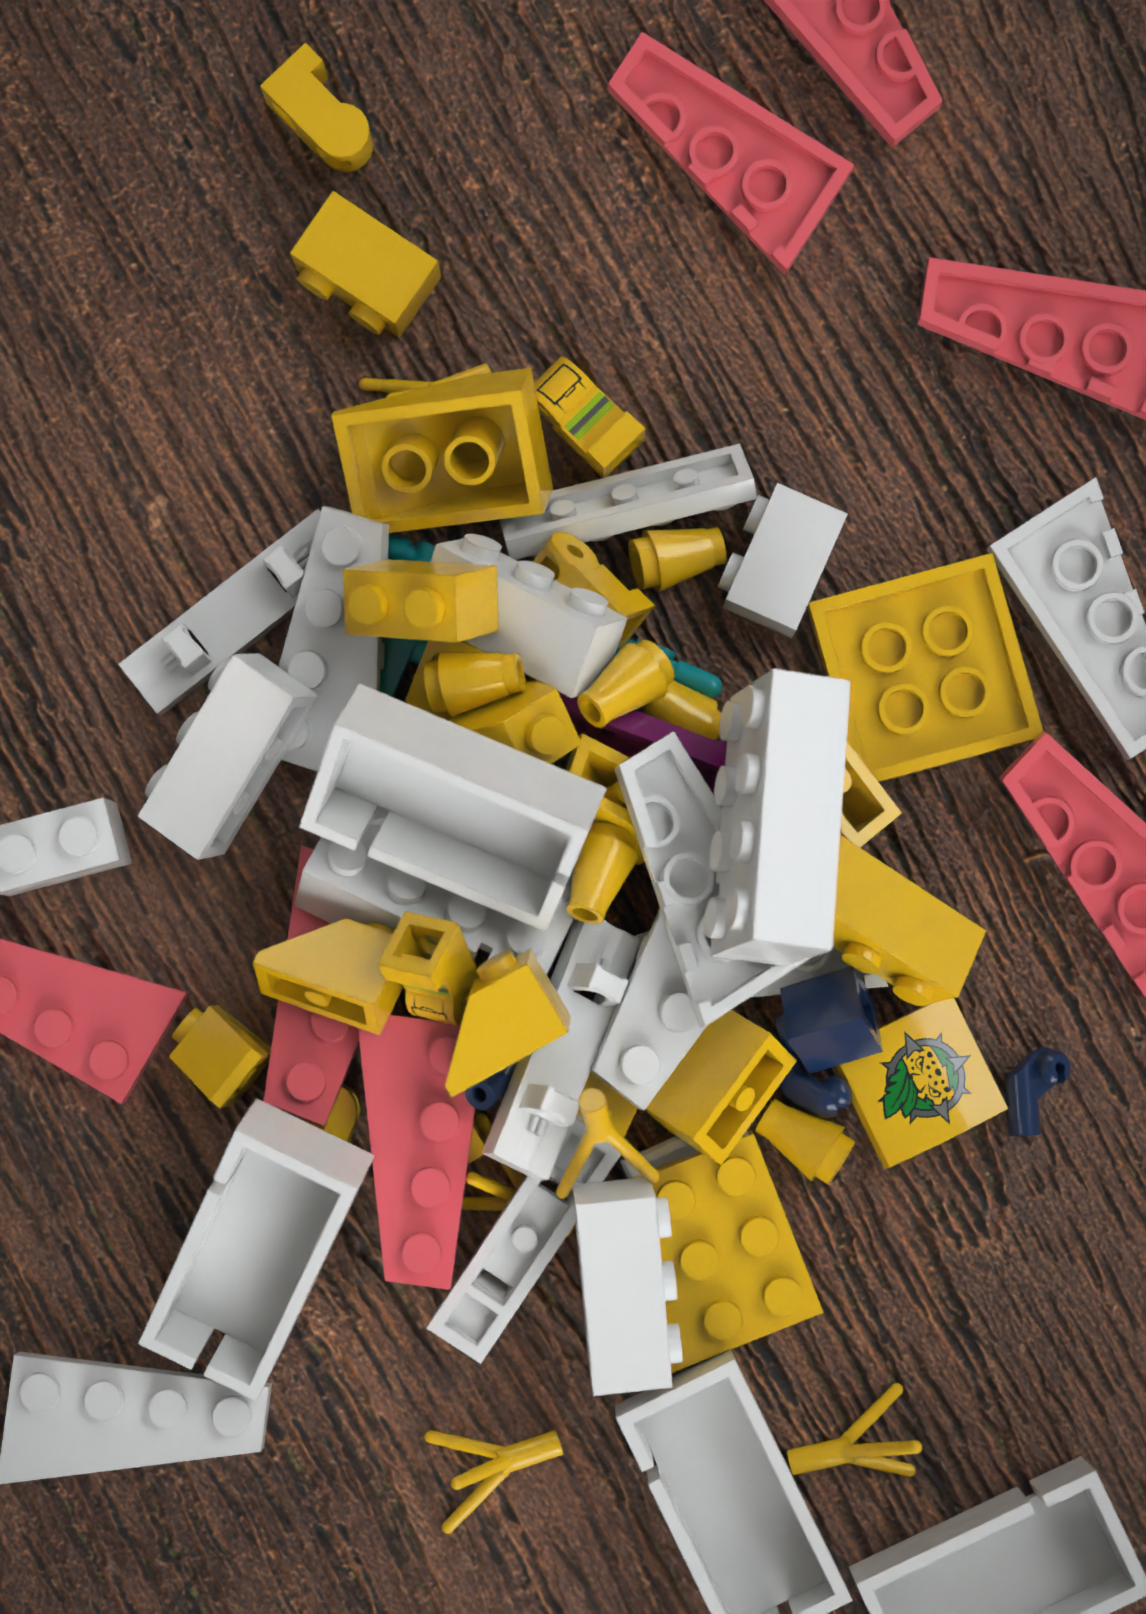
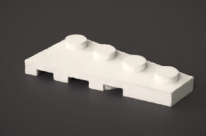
M1095 477L991 544L986 550L989 554L993 553L997 567L1124 759L1129 760L1146 749V624L1142 616L1144 610L1137 590H1133L1121 557L1123 551L1115 528L1111 529L1101 501L1104 498Z
M322 506L278 666L319 695L281 760L317 772L319 771L334 724L358 684L360 683L380 692V670L384 669L385 643H381L382 637L345 635L343 569L388 559L389 525L330 506Z
M673 731L623 762L614 770L699 1027H704L808 959L783 966L710 956L712 938H708L705 935L704 917L710 898L719 896L720 885L716 884L717 872L710 869L709 853L713 836L717 831H720L722 808L716 805L713 793Z
M660 908L649 934L643 938L635 957L637 962L622 999L615 1006L590 1071L640 1110L646 1109L706 1028V1026L699 1027Z
M18 1352L14 1355L0 1454V1484L261 1452L265 1443L272 1383L266 1382L257 1401L203 1376V1374Z

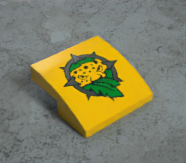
M955 999L921 1006L888 1024L879 1026L883 1052L835 1066L838 1075L846 1081L851 1090L852 1104L884 1169L927 1151L1008 1109Z

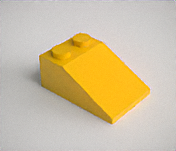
M532 368L467 376L334 411L331 415L352 513L388 524L389 533L545 513L553 485Z

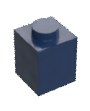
M845 967L780 988L784 1013L776 1017V1027L780 1041L789 1053L796 1052L810 1074L883 1052L874 1000L853 967Z

